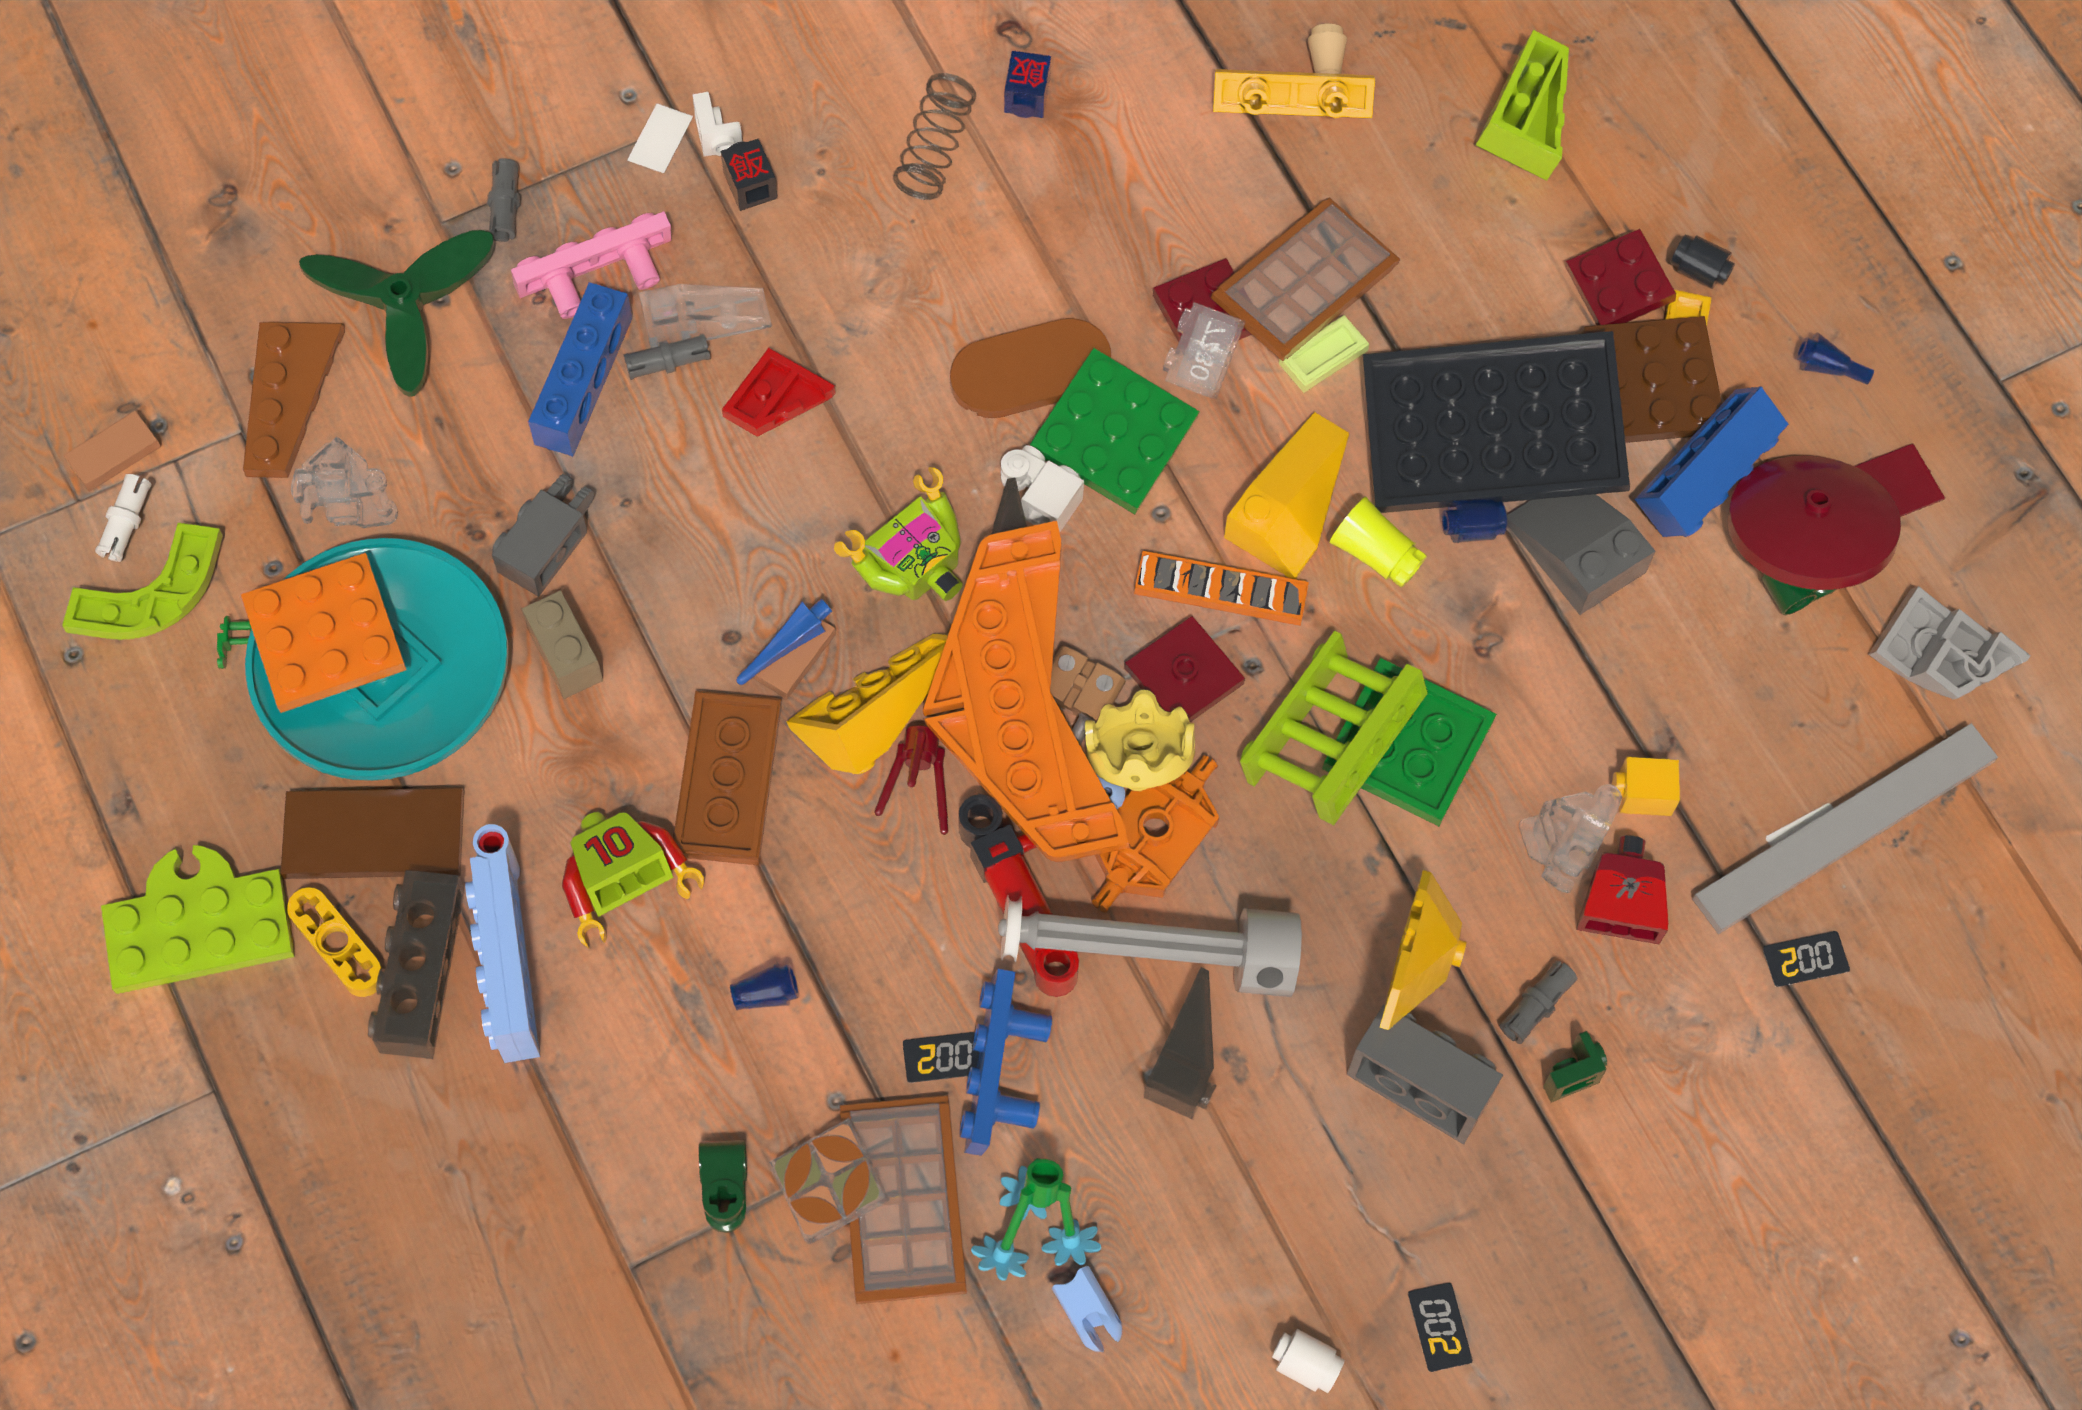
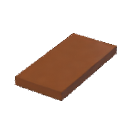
M695 691L673 839L686 858L759 866L782 708L781 699Z

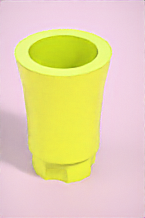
M1364 497L1351 510L1329 542L1353 555L1386 580L1390 578L1401 588L1409 582L1427 558L1425 553L1414 547L1416 543L1383 516L1367 497Z

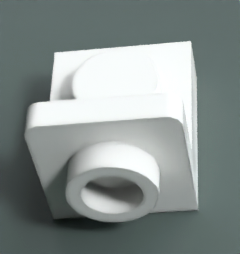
M709 92L693 94L694 115L704 157L711 155L721 156L720 151L728 149L737 142H742L740 122L723 124L719 106H711Z

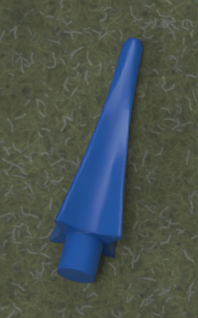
M822 599L810 609L801 602L771 642L737 677V683L739 685L745 684L781 657L824 633L825 630L821 625V621L832 613L830 607Z

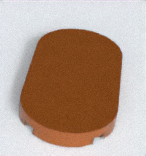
M1075 318L1059 319L975 341L964 347L952 363L950 370L951 391L961 407L967 411L969 409L977 412V416L984 418H1001L1054 404L1059 401L1093 348L1111 358L1110 344L1103 332L1095 325Z

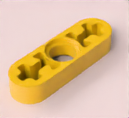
M308 887L296 891L288 901L287 911L297 929L351 994L358 997H367L376 993L384 982V971L378 959L320 890ZM308 902L311 906H315L324 923L317 927L309 915H303L301 908L303 904ZM333 932H343L348 936V943L345 948L335 953L326 951L324 949L325 938ZM353 956L362 969L368 970L370 968L368 972L371 978L365 983L361 979L355 980L356 975L347 962Z

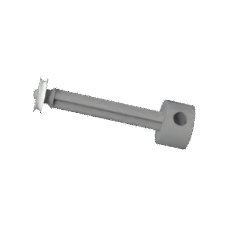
M1007 895L1004 918L1000 920L998 925L999 935L1002 936L1001 961L1004 956L1011 955L1016 962L1020 942L1027 943L1034 951L1035 948L1234 966V985L1237 992L1292 997L1300 966L1301 919L1298 913L1244 908L1240 916L1238 931L1226 932L1039 914L1038 911L1030 916H1022V896L1018 901H1011L1009 895Z

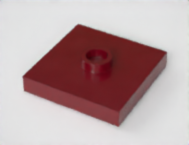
M1193 616L1126 661L1124 667L1142 690L1151 691L1155 695L1159 706L1164 711L1172 712L1175 708L1182 707L1190 722L1245 683V677Z

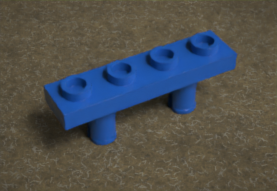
M997 969L991 981H984L979 1008L986 1009L984 1025L977 1024L973 1039V1051H979L977 1068H970L966 1085V1094L973 1095L970 1111L964 1110L959 1131V1137L966 1138L964 1153L982 1156L990 1146L992 1126L995 1122L1034 1129L1037 1124L1040 1102L1001 1095V1091L998 1090L1005 1039L1008 1038V1035L1046 1043L1052 1026L1051 1015L1014 1009L1013 1004H1011L1015 972Z

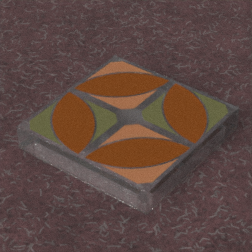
M849 1118L769 1162L800 1232L808 1244L818 1241L890 1201L856 1126Z

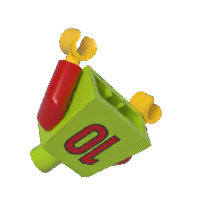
M599 812L588 814L581 822L583 832L572 838L570 843L574 854L566 861L562 880V888L573 917H578L581 923L577 932L578 938L588 949L589 946L585 940V934L589 929H599L604 943L607 939L605 929L601 923L593 919L591 912L595 911L599 917L674 878L671 870H674L678 876L676 890L685 899L690 898V893L682 883L684 879H694L701 890L704 884L702 873L698 869L686 866L684 862L687 858L668 830L645 821L636 822L628 813H619L606 820L605 816Z

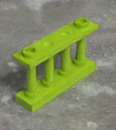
M1334 631L1326 643L1318 646L1311 664L1255 741H1250L1244 748L1240 763L1247 783L1255 787L1266 771L1313 793L1312 797L1319 819L1335 825L1427 695L1422 670L1406 664L1398 677H1386L1349 660L1342 634ZM1339 673L1384 694L1375 709L1366 711L1324 690L1335 675ZM1315 705L1359 726L1360 730L1351 742L1343 744L1301 724V722ZM1292 738L1336 759L1337 762L1328 775L1319 777L1277 757V755L1288 740Z

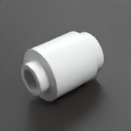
M1296 1329L1292 1336L1284 1332L1272 1354V1358L1279 1361L1276 1371L1314 1392L1319 1388L1328 1393L1345 1362V1359L1335 1355L1336 1349L1299 1329Z

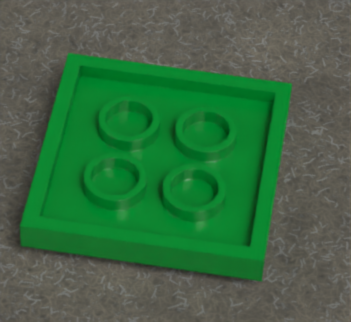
M1093 348L1030 443V446L1039 450L1044 455L1045 461L1049 460L1059 467L1061 465L1070 467L1084 480L1086 486L1135 515L1193 426L1200 411Z
M1380 658L1373 671L1393 678L1394 676L1398 677L1403 668ZM1424 679L1427 695L1371 772L1361 789L1440 827L1497 714ZM1365 686L1355 706L1366 711L1375 709L1384 694ZM1346 721L1336 741L1343 744L1351 742L1360 730V727ZM1327 756L1322 769L1330 772L1337 760Z

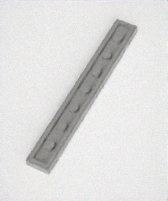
M1971 723L1696 893L1692 900L1719 935L1990 766L1997 760L1998 756Z

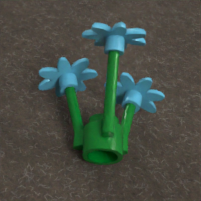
M1036 1158L1028 1168L1025 1166L1019 1168L1018 1181L1009 1177L1001 1178V1184L1011 1193L1003 1196L999 1204L1004 1207L1017 1204V1207L1003 1240L996 1242L991 1237L984 1236L983 1242L985 1247L972 1246V1253L982 1259L978 1264L979 1270L989 1271L995 1268L996 1275L1001 1281H1005L1009 1273L1017 1277H1025L1026 1271L1020 1265L1026 1263L1029 1257L1026 1254L1013 1252L1014 1238L1021 1222L1026 1218L1030 1209L1039 1219H1046L1047 1212L1045 1208L1056 1201L1060 1202L1064 1229L1049 1228V1234L1055 1241L1044 1244L1041 1247L1042 1251L1050 1254L1057 1253L1054 1262L1057 1266H1061L1067 1262L1070 1256H1072L1077 1264L1084 1265L1086 1263L1084 1252L1094 1253L1101 1250V1244L1091 1240L1097 1234L1098 1228L1092 1226L1080 1231L1078 1221L1073 1219L1070 1204L1072 1188L1070 1185L1062 1183L1064 1174L1059 1164L1052 1160Z

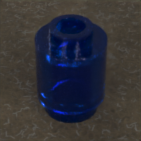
M1494 500L1452 501L1448 510H1444L1442 513L1443 532L1445 535H1450L1454 543L1494 540L1497 535H1504L1506 533L1507 514L1503 502H1494Z

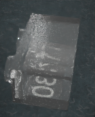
M1194 302L1192 309L1186 308L1180 318L1177 332L1182 333L1177 349L1171 347L1166 356L1163 371L1168 372L1165 381L1206 397L1217 399L1246 321Z

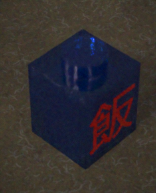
M1020 51L1011 52L1004 91V113L1014 114L1021 118H1044L1051 77V56Z

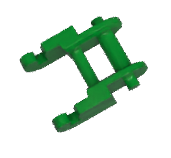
M225 616L224 623H220V630H223V633H217V652L219 655L217 665L219 669L226 668L227 651L231 650V645L248 643L249 638L232 639V631L250 630L251 632L249 621L231 622L230 616Z

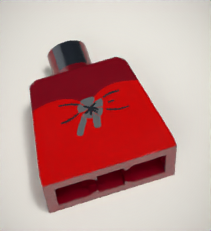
M1632 835L1622 836L1619 838L1617 854L1602 853L1593 872L1576 930L1660 945L1668 931L1669 925L1665 866L1661 862L1644 859L1646 841L1643 838Z

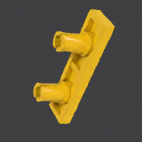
M1215 69L1213 112L1372 118L1375 77L1374 75Z

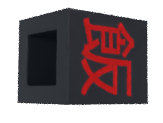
M759 138L749 142H737L728 149L720 151L723 173L739 211L778 199L775 175Z

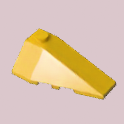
M1314 412L1250 484L1227 516L1224 538L1288 578L1296 579L1317 551L1349 432Z
M932 634L889 658V668L870 674L864 672L853 678L856 686L837 697H834L832 692H828L817 698L786 721L790 730L832 770L852 774H861L870 770L875 765V760L889 750L929 693L948 635Z
M1426 870L1422 871L1399 945L1380 1023V1028L1389 1030L1445 983L1451 965L1460 967L1467 942L1459 940L1462 922L1432 872Z

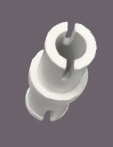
M125 474L124 482L115 505L107 510L106 518L108 522L99 545L95 550L101 557L104 558L105 554L110 552L108 560L122 561L123 553L132 530L137 529L140 525L141 518L138 515L147 492L151 488V483L145 478L136 486L139 476Z

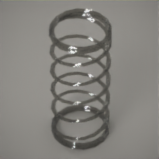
M937 73L931 75L926 84L928 95L923 96L920 100L919 109L921 112L913 119L915 130L908 134L906 140L908 148L904 149L900 154L902 166L897 167L893 174V181L902 192L921 200L935 199L942 194L946 178L935 168H949L952 165V159L942 150L952 151L959 147L958 141L950 133H960L965 130V124L957 116L971 113V106L976 99V91L973 86L965 79L950 73ZM937 79L956 82L970 92L971 99L966 101L952 93L936 92L932 88V82ZM941 95L950 96V97L956 98V99H958V100H960V101H962V102H956V101H953V100H949V99H947V98H945V97H943V96H941ZM929 98L941 110L924 111L923 103ZM936 101L940 102L941 104H943V105H945V106H949V107H952V108H966V107H968V110H967L966 112H963V113L954 112V111H951V110H949V109L944 108L943 106H941L940 104H938ZM926 113H940L950 116L959 121L962 128L951 130L941 127L931 121ZM923 115L936 128H917V120ZM928 130L942 133L950 137L955 142V146L947 148L936 145L924 138L919 131ZM914 133H917L930 146H911L910 138ZM913 149L933 150L945 156L949 163L947 165L933 164L918 156ZM907 151H910L924 164H904V155ZM929 170H932L935 173L939 174L942 178V182L940 181L938 176H936L933 172ZM900 172H907L909 176L920 183L934 187L938 186V191L935 193L915 191L905 186L898 179V174ZM911 172L921 174L931 179L934 183L922 180Z

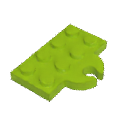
M193 845L192 854L200 862V870L193 878L182 879L178 877V870L182 864L180 854L176 849L168 852L154 864L147 878L146 896L101 905L112 990L119 994L295 957L283 878L280 870L276 869L236 878L230 864L217 851Z

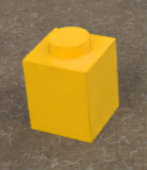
M1626 757L1620 772H1614L1612 780L1613 798H1619V813L1672 816L1680 801L1679 760Z

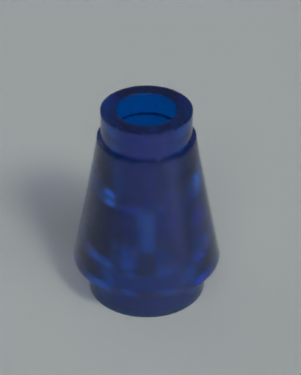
M777 962L738 981V983L730 985L731 997L736 1010L790 1005V1000L799 998L798 984L791 964L780 966Z

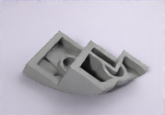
M1919 586L1910 589L1868 654L1877 662L1908 681L1951 699L1960 698L1976 687L1995 679L2007 670L2028 661L2031 656L2002 632L1989 633L1961 609L1951 612Z

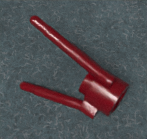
M911 726L906 730L904 743L898 744L895 761L874 813L876 816L883 814L904 762L909 767L907 785L910 788L915 787L919 770H928L931 764H933L940 833L946 835L949 830L943 766L945 750L939 748V738L929 727Z

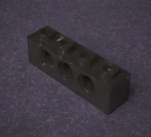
M406 870L403 884L396 885L393 897V909L397 911L395 926L388 927L385 937V951L389 953L387 967L381 968L377 977L376 991L377 995H381L378 1011L371 1012L368 1024V1036L373 1038L372 1041L381 1054L426 1059L434 1058L465 893L458 875ZM422 915L433 916L432 922L427 927H413V923L418 917ZM411 958H426L423 966L414 971L404 969L406 963ZM406 999L417 1000V1005L411 1012L405 1014L396 1012L398 1005Z

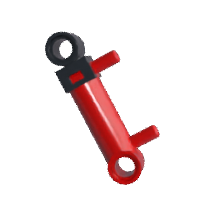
M983 794L970 796L962 803L959 810L960 838L966 846L970 847V858L983 883H988L1003 914L1006 898L1009 895L1011 901H1018L1022 896V916H1030L1036 911L1039 914L1053 915L1023 858L1024 853L1037 847L1025 834L1017 837L1010 824L1002 828V809L994 798ZM981 816L988 818L992 823L985 828H976L969 822L975 817ZM1019 942L1034 973L1036 986L1041 992L1048 996L1060 997L1067 995L1074 989L1077 984L1079 958L1076 951L1035 948L1034 951L1027 943ZM1060 962L1068 968V971L1061 976H1053L1045 970V967L1050 963Z

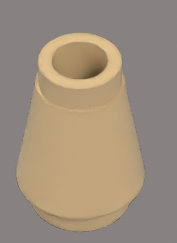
M1320 24L1312 28L1308 44L1315 73L1341 74L1347 37L1343 34L1341 26L1336 24Z

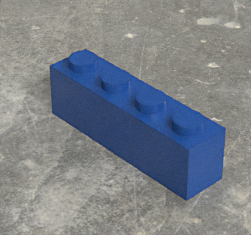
M1761 386L1736 389L1635 498V501L1662 537H1687L1694 534L1702 527V519L1713 508L1721 505L1728 498V491L1731 487L1751 473L1754 468L1753 463L1760 455L1769 451L1779 441L1778 436L1789 425Z

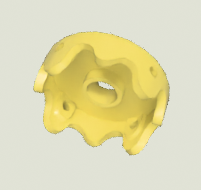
M1140 690L1136 692L1132 701L1123 707H1115L1111 704L1105 705L1101 709L1096 724L1092 720L1085 721L1087 759L1094 772L1111 784L1134 791L1161 786L1176 780L1188 770L1195 756L1194 723H1190L1182 707H1177L1172 712L1164 711L1151 691Z

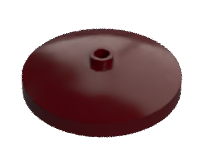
M1803 455L1768 461L1757 466L1749 475L1743 477L1737 484L1731 497L1728 511V529L1731 539L1740 554L1765 575L1800 588L1834 590L1861 584L1879 574L1889 564L1895 554L1900 537L1901 518L1891 495L1869 474L1842 461L1820 456Z

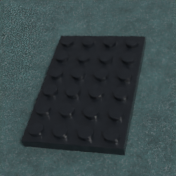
M1613 331L1363 354L1375 507L1381 513L1626 492L1630 490Z

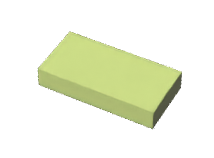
M1343 315L1322 329L1291 357L1284 361L1279 359V365L1301 391L1305 393L1366 353L1369 349V343L1347 317Z

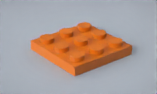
M366 553L241 594L280 713L406 671Z

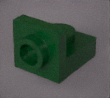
M1587 1031L1579 1033L1572 1045L1579 1062L1572 1057L1551 1067V1073L1543 1086L1551 1103L1599 1084L1607 1070L1605 1067L1607 1066V1057L1604 1049L1598 1041H1592Z

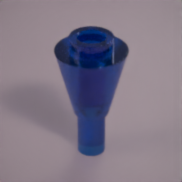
M1818 332L1812 339L1806 337L1797 352L1796 359L1801 361L1800 370L1836 376L1845 375L1866 385L1869 384L1874 374L1873 369L1852 361L1847 354Z

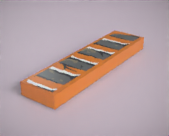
M1142 551L1134 594L1301 626L1309 582Z

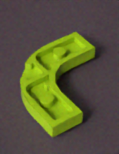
M177 523L168 560L161 574L148 586L134 592L111 593L73 587L62 624L65 632L123 640L149 636L174 625L196 606L210 583L223 537L220 529Z

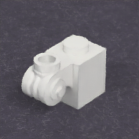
M1025 445L1022 450L1007 452L1001 460V482L1003 486L1010 491H1020L1028 487V490L1021 498V518L1033 525L1057 521L1059 532H1061L1083 500L1084 480L1070 467L1064 465L1059 467L1049 460L1047 463L1044 462V455L1032 446Z

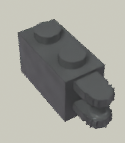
M564 474L559 476L547 492L540 490L533 500H527L518 512L516 523L508 533L503 532L497 538L492 549V557L497 573L538 597L587 534L583 515L592 503L595 492L584 486L578 491L569 505L565 504L562 501L569 493L573 479Z

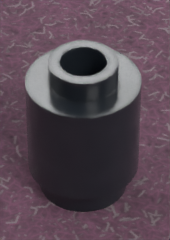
M1686 234L1679 243L1670 264L1678 267L1679 273L1711 289L1715 287L1717 282L1724 285L1735 266V263L1729 261L1732 252L1698 235L1692 238Z

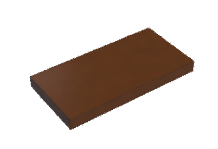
M462 788L286 791L280 874L283 879L461 876L464 792Z

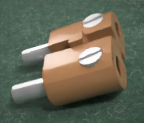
M1061 646L1053 659L1050 692L1058 707L1066 708L1072 711L1073 715L1079 717L1072 732L1079 745H1081L1085 738V721L1092 720L1096 724L1101 709L1107 704H1114L1126 680L1113 670L1099 663L1094 664L1090 662L1088 657L1079 652Z

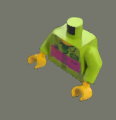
M929 467V473L933 477V483L930 487L924 485L920 475H915L913 479L915 488L920 492L927 493L928 498L926 501L920 496L867 540H864L863 535L856 530L846 531L845 535L852 541V549L849 550L843 542L839 541L835 542L834 551L840 557H851L853 559L851 562L852 566L873 590L897 596L905 595L911 600H917L932 588L944 601H949L961 590L963 585L952 573L958 565V550L961 546L957 518L945 492L939 491L943 484L942 473L934 467Z

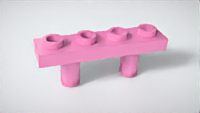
M665 212L656 215L646 213L638 216L630 225L622 228L610 227L596 233L593 239L579 244L577 242L566 243L557 248L555 253L548 256L526 258L518 263L516 268L511 269L513 284L518 296L522 298L549 288L562 319L572 318L581 301L571 279L622 259L626 261L638 289H648L660 281L648 250L671 241V225Z

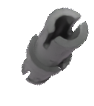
M501 158L498 162L495 160L492 163V187L487 195V204L491 211L489 232L495 241L507 242L509 238L511 240L514 239L516 209L520 206V196L516 189L519 166L516 161L507 158Z
M704 334L669 344L667 340L659 342L658 347L623 354L630 380L666 370L667 374L675 372V367L711 359Z
M1555 961L1534 987H1528L1523 992V999L1519 1005L1499 1025L1502 1032L1513 1042L1516 1041L1517 1044H1522L1544 1017L1549 1018L1556 1010L1554 1005L1577 981L1578 978L1575 972L1565 963L1561 964L1560 961Z

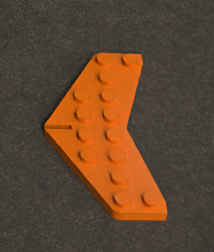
M1057 521L991 534L980 542L922 711L924 716L964 708L963 711L925 718V724L985 791L996 800L1003 811L1047 859L1054 862H1065L1129 848V842L1123 819L1114 803L1109 799L1050 692L1062 542Z

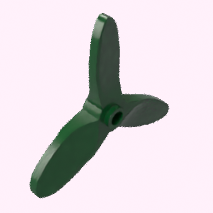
M472 230L459 234L422 254L404 273L393 275L349 259L329 255H307L300 258L299 265L306 278L318 286L337 295L372 305L386 312L385 342L389 366L398 389L404 395L413 397L421 390L427 373L428 345L426 331L420 315L423 306L452 293L473 277L490 259L494 250V239L490 232L484 230Z

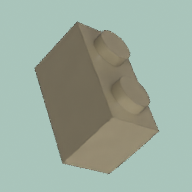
M561 590L521 608L527 629L563 699L603 681L599 663Z

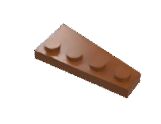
M259 322L243 471L246 477H289L306 433L305 426L311 411L314 412L318 403V392L324 377L328 376L332 367V356L337 343H341L345 330L342 323Z

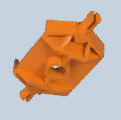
M1203 755L1191 773L1186 771L1185 774H1182L1176 780L1161 786L1147 788L1142 791H1130L1122 806L1117 809L1125 824L1129 848L1095 855L1106 876V884L1091 901L1097 909L1100 906V911L1107 913L1119 894L1124 892L1159 898L1164 897L1166 888L1212 827L1216 828L1218 825V813L1204 790L1206 780L1218 767L1213 759L1209 762V757ZM1150 819H1160L1167 824L1168 831L1163 836L1153 837L1146 833L1143 826Z

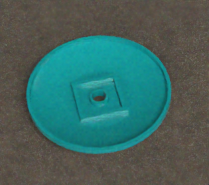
M395 538L365 539L331 548L304 562L283 580L366 553L406 671L280 713L252 628L247 643L245 657L247 688L252 705L269 735L282 749L306 766L340 778L370 781L393 779L422 771L446 759L464 746L489 718L498 702L507 674L508 639L499 607L484 582L464 563L440 549L416 541Z

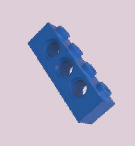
M588 283L528 423L534 445L574 456L633 319L627 293Z

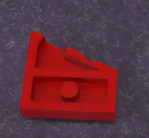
M768 348L722 408V414L727 420L758 437L833 398L836 394L835 385Z

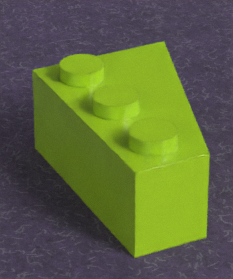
M1535 30L1532 31L1518 54L1476 143V146L1546 181L1562 159L1563 147H1560L1561 130L1565 119L1563 98L1567 87L1569 47Z

